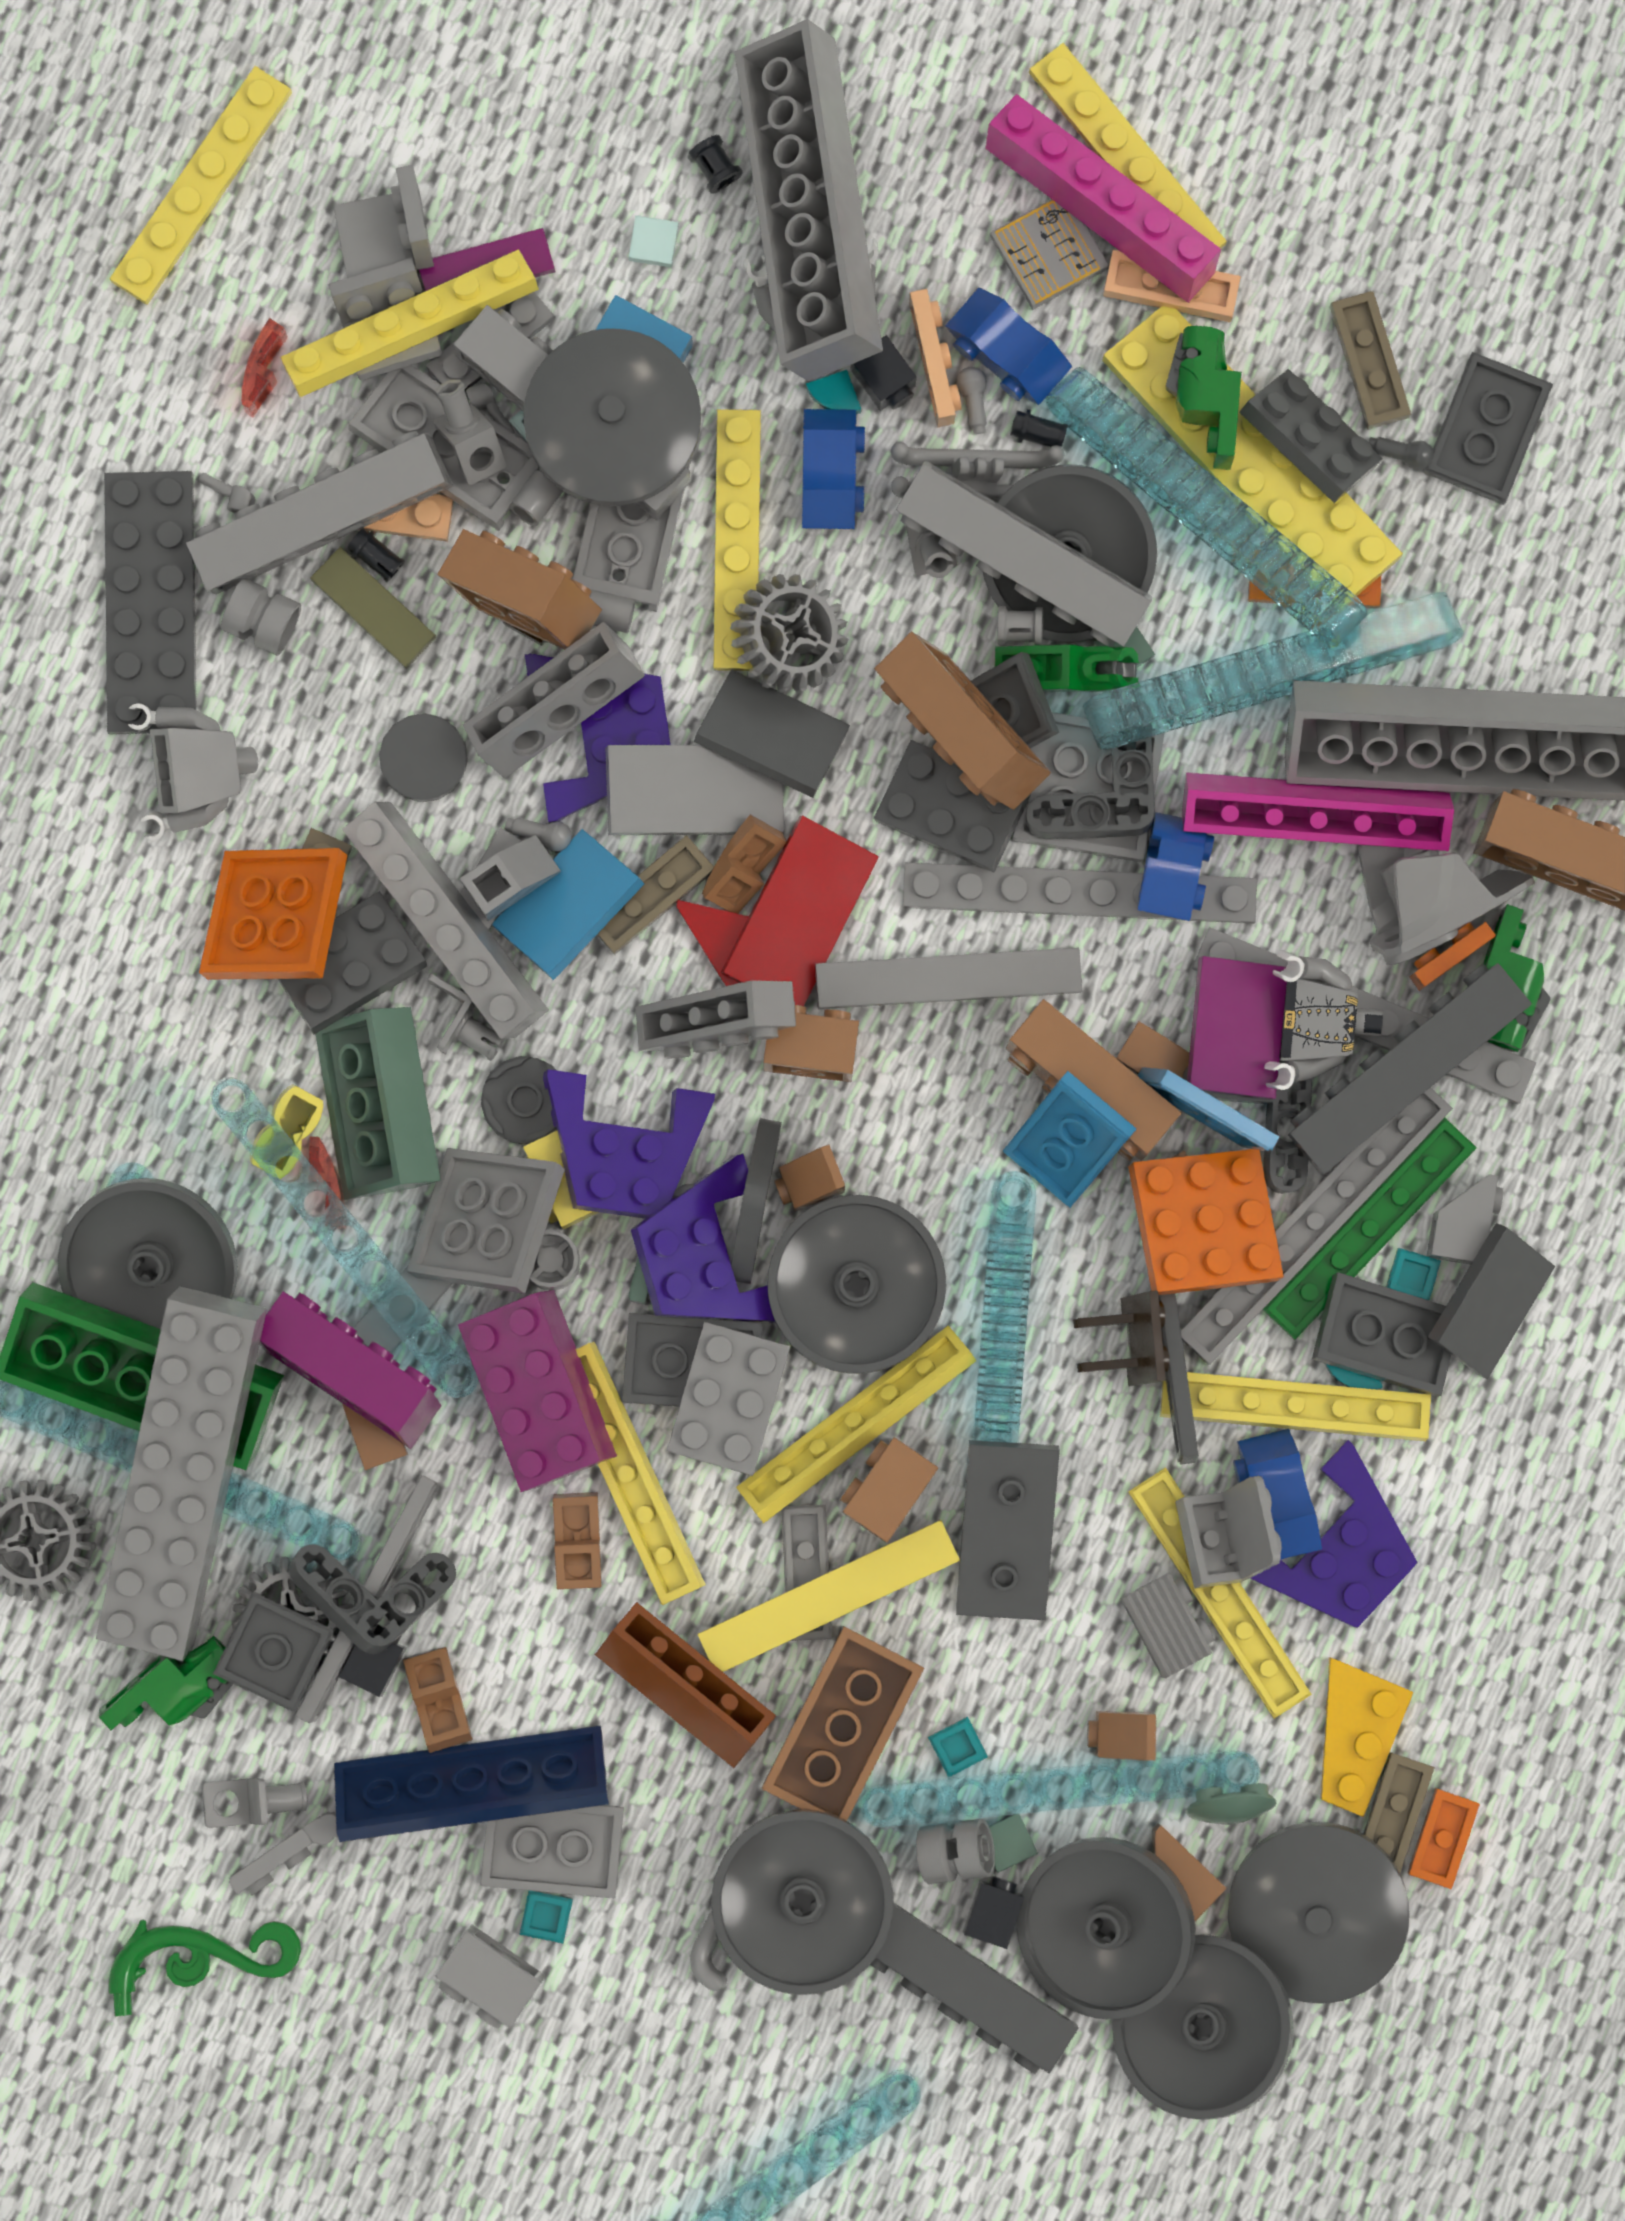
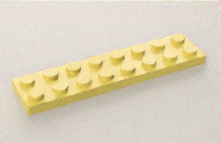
M1161 306L1103 355L1102 361L1336 614L1399 561L1403 553L1347 493L1335 503L1332 502L1239 413L1245 404L1256 395L1242 379L1235 456L1231 470L1213 468L1214 453H1206L1209 426L1182 422L1177 410L1176 397L1166 390V382L1179 335L1183 333V329L1192 325L1177 309ZM1227 364V370L1233 371L1231 367Z

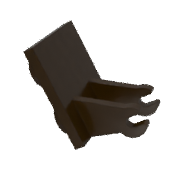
M1148 1291L1120 1298L1122 1314L1073 1319L1074 1328L1127 1324L1130 1358L1078 1363V1373L1127 1369L1128 1386L1166 1381L1165 1372L1169 1369L1170 1360L1166 1346H1163L1161 1328L1165 1324L1166 1315L1162 1301H1159L1158 1291Z

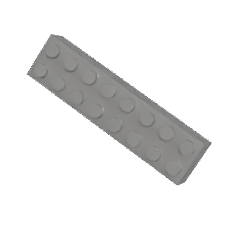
M806 19L741 48L734 53L780 365L805 380L811 381L883 351L836 41L834 37L809 19Z
M1293 680L1284 755L1287 784L1501 794L1503 791L1511 793L1512 789H1517L1534 796L1625 801V697Z
M181 1286L167 1299L96 1639L180 1661L185 1659L194 1646L267 1308Z

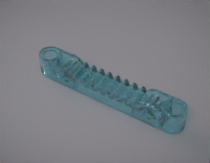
M1017 1171L1006 1172L999 1176L992 1186L990 1194L972 1440L1018 1443L1036 1188L1031 1178ZM1011 1183L1021 1186L1025 1192L1024 1203L1016 1207L1005 1204L1001 1198L1003 1186ZM1000 1237L1020 1239V1241L1001 1240ZM987 1414L1007 1416V1419L988 1418Z

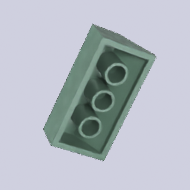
M411 1007L369 1009L341 1018L316 1033L343 1199L350 1200L407 1190L441 1181Z

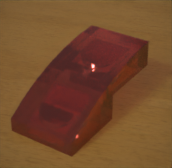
M271 318L266 322L253 346L244 373L241 404L246 414L251 417L255 416L278 383L274 373L267 369V367L288 338L284 327Z
M310 1136L308 1181L311 1184H326L325 1227L328 1229H346L345 1200L336 1165L323 1140L320 1137Z

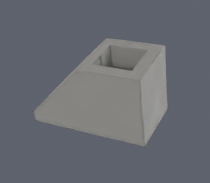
M534 835L496 853L462 876L460 880L487 921H490L559 874L561 870L538 837Z
M1488 1175L1433 1214L1427 1250L1428 1257L1472 1264L1491 1232L1492 1214H1499L1501 1209L1503 1188L1497 1187L1498 1176Z

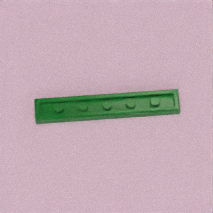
M1444 1117L1264 1307L1263 1311L1290 1337L1296 1340L1324 1310L1333 1274L1339 1272L1355 1277L1477 1147Z

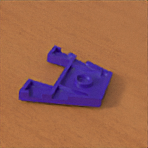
M524 654L527 676H530L554 657ZM645 674L642 679L581 722L588 776L543 783L549 823L561 821L565 817L607 797L605 748L608 745H671L661 676Z
M547 1069L543 1074L545 1090L548 1089L552 1105L550 1112L553 1125L557 1127L562 1148L560 1155L563 1168H565L564 1172L573 1209L646 1219L671 1201L713 1105L715 1094L676 1088L672 1092L669 1133L583 1120L587 1075Z
M744 1153L727 1159L716 1170L702 1177L687 1191L677 1198H673L631 1229L655 1316L776 1323L769 1303L768 1285L739 1293L714 1204L744 1194L748 1175Z
M1346 1440L1320 1470L1353 1500V1503L1320 1537L1322 1550L1306 1553L1293 1568L1288 1567L1280 1560L1279 1564L1250 1579L1352 1627L1358 1628L1418 1562L1357 1450L1349 1440Z

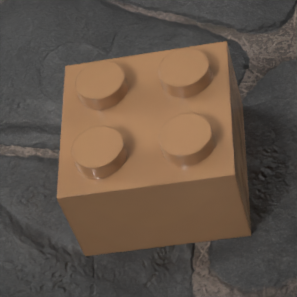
M795 1005L796 1027L778 1030V1038L766 1040L763 1062L764 1072L852 1082L859 1021L850 1020V1012L827 1009L824 1010V1016L809 1015L806 1013V1007Z
M895 1437L889 1444L882 1440L878 1443L865 1462L872 1468L865 1480L862 1482L855 1477L840 1501L847 1505L842 1512L844 1515L885 1543H888L939 1468Z

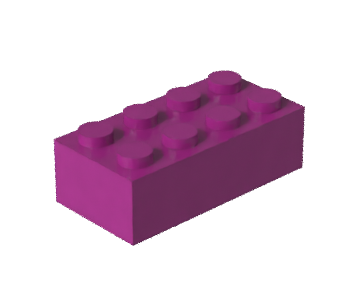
M554 1290L536 1292L458 1324L521 1492L544 1486L617 1457Z
M282 1291L265 1316L260 1346L267 1354L397 1439L409 1449H412L442 1406L434 1395L437 1389L430 1384L431 1380L409 1365L405 1371L399 1368L400 1364L393 1359L394 1355L374 1341L368 1347L363 1344L364 1340L357 1335V1331L338 1317L329 1322L327 1320L328 1316L320 1311L321 1307L302 1293H298L293 1298Z

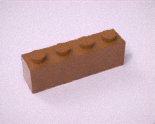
M638 1602L633 1605L612 1630L595 1654L601 1661L733 1768L737 1766L776 1717L773 1712Z

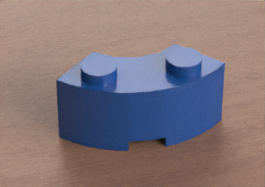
M980 287L945 325L956 338V341L953 343L954 348L967 360L973 361L976 358L1002 380L1000 383L1002 389L1017 401L1025 397L1033 403L1040 405L1073 367L1051 338L1027 323L1013 310L1005 299Z
M804 409L802 528L855 529V512L864 513V486H856V453H864L865 426H856V410Z
M1155 812L1137 901V910L1190 921L1192 910L1201 911L1206 885L1198 884L1202 861L1209 862L1214 836L1207 835V833L1186 832L1183 830L1182 817Z
M1285 1429L1237 1441L1241 1459L1233 1460V1465L1238 1483L1249 1477L1261 1476L1265 1487L1270 1492L1273 1524L1282 1545L1280 1560L1322 1550L1316 1512L1307 1488L1300 1454L1290 1430Z

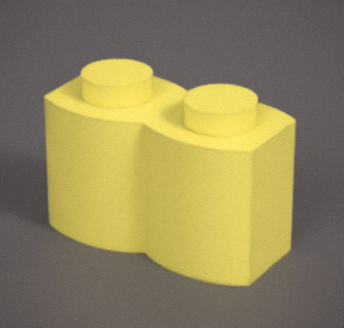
M294 1084L288 1086L279 1095L274 1104L271 1123L265 1126L256 1136L250 1151V1162L279 1179L286 1176L298 1161L302 1139L306 1138L315 1129L321 1118L323 1100Z

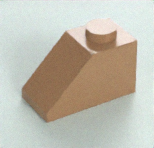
M829 1144L780 1166L779 1172L782 1178L774 1180L782 1204L792 1203L795 1212L845 1192V1183Z
M1096 1711V1721L1088 1720L1087 1747L1096 1748L1095 1756L1098 1758L1156 1761V1714L1151 1712Z
M1159 1823L1156 1824L1152 1829V1853L1159 1857L1175 1873L1183 1885L1190 1900L1196 1922L1227 1888Z

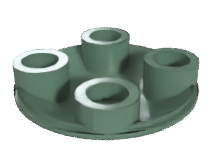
M1263 1783L1244 1785L1240 1788L1241 1792L1223 1794L1222 1788L1210 1787L1195 1792L1196 1802L1187 1808L1186 1813L1188 1817L1206 1823L1238 1824L1259 1817L1276 1806V1799L1268 1794V1786Z

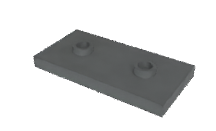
M969 1440L956 1615L1046 1620L1060 1452L1059 1445Z

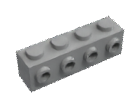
M747 981L635 1007L639 1051H664V1058L667 1059L691 1056L690 1049L692 1048L693 1052L697 1053L720 1050V1042H722V1046L749 1044V1036H751V1040L778 1038V1030L796 1027L793 985L790 981Z

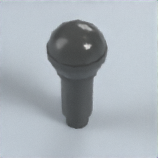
M1370 437L1368 441L1377 454L1403 460L1413 470H1425L1434 458V450L1426 441L1421 440L1407 444L1382 437Z

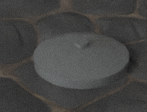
M617 328L599 329L582 333L567 340L543 360L533 375L527 389L524 403V427L529 449L535 462L555 486L584 502L604 506H622L641 502L657 495L682 474L693 457L698 444L701 428V407L696 385L691 374L678 356L668 347L654 338L639 332Z
M1067 464L1046 467L1017 481L997 502L999 505L1148 593L1154 578L1157 562L1155 530L1151 518L1140 499L1116 477L1102 470L1083 465ZM983 572L986 586L998 608L999 606H1006L1007 610L1034 611L1036 607H1043V639L1058 642H1080L1094 638L1090 635L1092 627L1078 619L1074 625L1061 619L1052 612L1055 605L1042 597H1039L1037 602L1026 598L1014 589L1017 582L1002 574L999 579H996Z
M137 1178L121 1181L102 1189L85 1202L75 1213L67 1225L61 1240L58 1254V1274L64 1294L159 1329L162 1327L167 1299L179 1286L229 1299L233 1298L238 1272L237 1255L234 1242L224 1221L202 1197L170 1181Z
M846 1195L835 1197L816 1204L803 1212L789 1225L779 1239L768 1270L769 1303L773 1317L783 1336L794 1349L811 1362L841 1373L866 1374L878 1372L899 1364L910 1357L925 1343L933 1332L945 1301L946 1273L944 1262L930 1232L921 1221L903 1207L874 1196Z
M801 1809L770 1815L756 1822L737 1837L724 1854L718 1867L712 1889L711 1905L714 1927L720 1943L729 1958L744 1974L755 1982L778 1992L808 1995L827 1992L850 1982L875 1960L887 1939L891 1927L894 1897L887 1865L876 1846L861 1830L838 1816L816 1810Z
M1305 1822L1291 1825L1272 1833L1259 1842L1244 1858L1231 1885L1228 1903V1922L1232 1941L1250 1948L1271 1966L1281 1980L1288 1998L1307 2003H1334L1366 1992L1381 1981L1393 1968L1407 1939L1409 1903L1406 1887L1399 1870L1390 1856L1372 1839L1340 1824Z
M1092 1837L1081 1839L1061 1847L1047 1857L1034 1870L1025 1884L1021 1894L1024 1896V1900L1017 1918V1936L1022 1956L1037 1983L1054 2000L1068 2009L1098 2019L1109 2020L1133 2017L1161 2003L1178 1986L1186 1974L1195 1946L1196 1928L1192 1906L1183 1885L1175 1873L1149 1850L1132 1842L1117 1838Z
M1195 1935L1194 1952L1188 1970L1178 1986L1161 2003L1142 2014L1129 2018L1113 2019L1112 2024L1113 2040L1118 2060L1124 2073L1136 2090L1152 2104L1168 2113L1201 2120L1219 2119L1238 2114L1250 2108L1267 2095L1277 2083L1287 2065L1294 2032L1293 2014L1287 1992L1271 1966L1250 1948L1230 1939L1212 1935Z

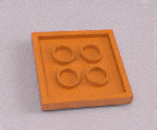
M340 848L225 851L199 973L207 980L323 978L348 855Z
M1247 1149L1133 1162L1128 1166L1151 1291H1158V1295L1276 1282L1284 1277L1260 1150Z

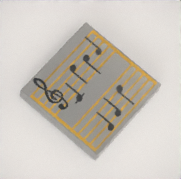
M1053 199L992 231L990 234L1032 310L1109 268V264L1087 226Z

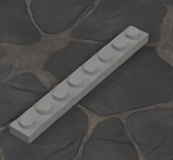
M905 862L903 908L1182 920L1137 910L1143 873L997 867L993 873L975 865ZM1199 876L1198 884L1206 885L1201 911L1192 910L1190 921L1251 924L1256 922L1257 878Z
M1209 927L1192 969L1198 970V959L1202 956L1287 967L1288 960H1284L1274 953ZM1358 989L1357 1008L1383 1010L1381 1036L1355 1034V1037L1390 1051L1399 1044L1394 1036L1413 1020L1421 1026L1430 1019ZM1485 1042L1446 1075L1513 1103L1520 1104L1536 1062Z
M1430 1087L1347 1155L1275 1230L1284 1277L1276 1282L1220 1288L1181 1329L1182 1341L1208 1366L1211 1365L1453 1108Z

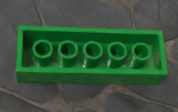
M32 1282L19 1296L0 1354V1380L140 1431L161 1329ZM256 1364L233 1464L234 1467L245 1471L258 1453L284 1378L283 1374Z

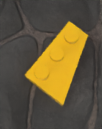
M1329 1657L1320 1799L1364 1817L1414 1692Z

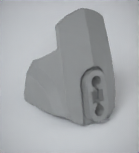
M1359 845L1358 847L1368 905L1376 927V933L1369 943L1373 952L1377 951L1383 955L1386 965H1396L1453 939L1458 934V928L1465 926L1535 884L1533 877L1512 870H1497L1479 880L1468 868L1461 856L1454 852L1439 855L1436 850L1372 845Z

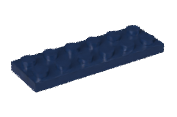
M601 1726L451 1746L432 1753L429 1750L334 1763L336 1831L339 1842L609 1804Z

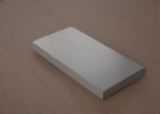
M608 745L605 748L608 835H734L750 814L784 833L783 784L702 745Z

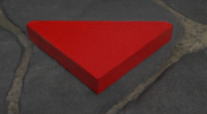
M678 900L676 908L724 985L738 984L739 982L720 972L749 916Z

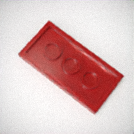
M803 815L799 816L720 973L739 983L747 981H790L793 985L795 1005L804 1006L816 983L815 964L827 962L879 856Z

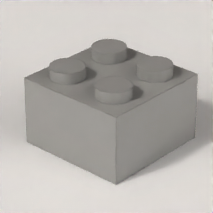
M472 1924L459 1940L435 1977L442 1981L439 1986L441 1991L459 2003H462L467 1998L480 2008L476 2014L482 2020L499 2029L502 2024L508 2028L512 2027L546 1975Z

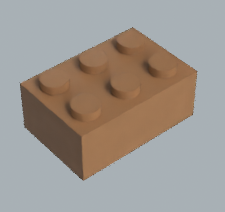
M465 529L462 530L437 575L470 605L485 614L564 650L591 630L602 609L589 597L592 591L572 579L574 574L570 570L553 561H550L549 565L545 566L538 562L539 558L535 554L520 546H516L514 551L504 547L505 542L487 531H482L480 536Z

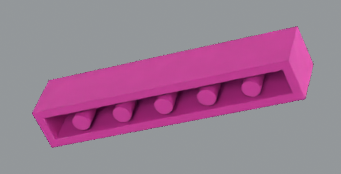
M1018 94L989 123L986 150L1049 198L1053 199L1066 211L1187 303L1215 274L1221 248Z
M1186 772L1182 805L1183 830L1186 832L1449 851L1454 816V806L1450 792L1287 784L1286 780L1189 772Z

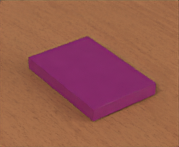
M1207 956L1199 957L1187 1081L1204 1092L1267 1100L1276 1099L1277 1089L1268 1088L1266 1084L1277 1080L1278 1070L1265 1069V1064L1269 1061L1279 1062L1287 981L1273 975L1272 972L1273 970L1281 972L1286 967Z

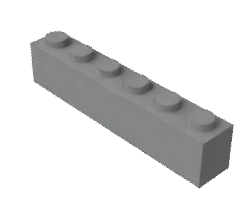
M486 305L454 342L455 355L524 411L525 397L531 379L543 360L553 350L535 336L530 340L518 330L521 327L520 323L507 311L500 309L497 313L490 306ZM686 467L682 474L665 490L635 504L657 521L691 482L690 471Z
M417 431L406 433L393 440L395 447L380 454L377 449L362 453L353 459L355 465L341 472H339L338 468L323 471L314 477L315 484L302 490L298 486L287 488L274 495L276 502L260 508L259 504L248 506L234 514L237 520L224 526L216 522L195 532L197 538L186 544L207 592L221 593L237 586L244 578L248 580L253 579L453 487L433 438L425 433L418 435Z
M926 460L896 508L898 512L903 514L900 521L911 529L923 534L927 528L941 537L938 543L943 548L957 556H961L964 551L979 560L976 566L980 570L996 579H999L1002 574L1017 582L1014 587L1017 592L1037 602L1039 597H1042L1055 605L1052 610L1055 615L1073 625L1077 619L1093 628L1090 632L1092 637L1109 647H1113L1115 642L1123 647L1125 646L1152 601V596Z
M391 802L372 803L342 828L343 832L500 1039L516 1038L549 1011Z

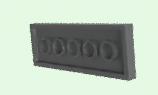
M192 471L104 473L108 734H150V729H158L156 724H152L150 728L144 731L132 729L128 724L142 725L147 718L143 709L130 710L129 707L133 704L146 705L152 711H156L158 707H190L197 710L195 563L186 544L194 539V481Z

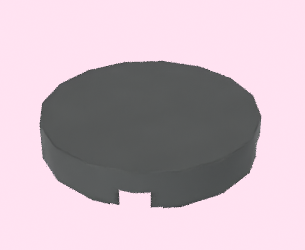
M426 713L407 716L395 723L383 738L379 753L381 772L390 787L403 797L418 802L439 800L453 792L463 778L468 762L465 742L456 727L442 717Z
M519 1056L503 1061L490 1072L482 1090L481 1107L486 1122L498 1136L512 1143L530 1144L557 1131V1127L553 1125L550 1112L552 1105L548 1089L545 1090L543 1074L547 1069L556 1070L553 1065L538 1058Z

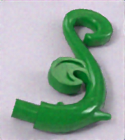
M140 1920L135 1932L117 1954L110 1969L108 1989L109 1994H113L114 2016L133 2015L131 1992L136 1991V1980L146 1973L145 1968L139 1967L146 1957L157 1950L180 1946L192 1951V1958L189 1962H183L180 1958V1953L174 1952L166 1964L169 1979L175 1985L188 1987L194 1986L206 1978L210 1971V1955L258 1977L277 1978L285 1976L293 1970L299 1961L301 1953L300 1939L295 1930L285 1923L273 1921L263 1924L252 1935L249 1949L252 1953H256L258 1947L263 1942L273 1940L280 1945L282 1955L277 1963L262 1965L207 1932L192 1927L175 1925L155 1927L147 1931L146 1920Z

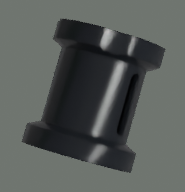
M713 135L701 141L689 151L687 156L689 161L696 163L709 182L707 189L712 194L737 181L743 174L740 166H734L722 148L723 140L720 135Z

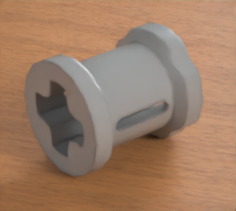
M999 606L997 625L998 645H1005L1007 641L1034 642L1035 645H1042L1043 607H1036L1034 611L1007 610L1006 606Z

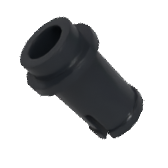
M1026 409V412L1017 410L1010 436L1017 437L1018 443L1026 440L1049 448L1056 445L1062 447L1068 424H1061L1032 415L1031 409Z
M362 528L347 546L352 552L351 557L354 560L360 558L383 577L384 581L389 582L398 572L397 568L403 566L405 560L399 558L375 538L377 533L374 530L369 533L365 528Z

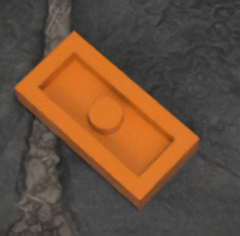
M1471 922L1458 930L1457 936L1451 939L1454 945L1439 954L1436 948H1433L1416 960L1414 965L1418 970L1409 978L1419 991L1493 939L1496 936L1487 922H1484L1476 929Z
M1435 1788L1407 1874L1452 1889L1480 1803Z

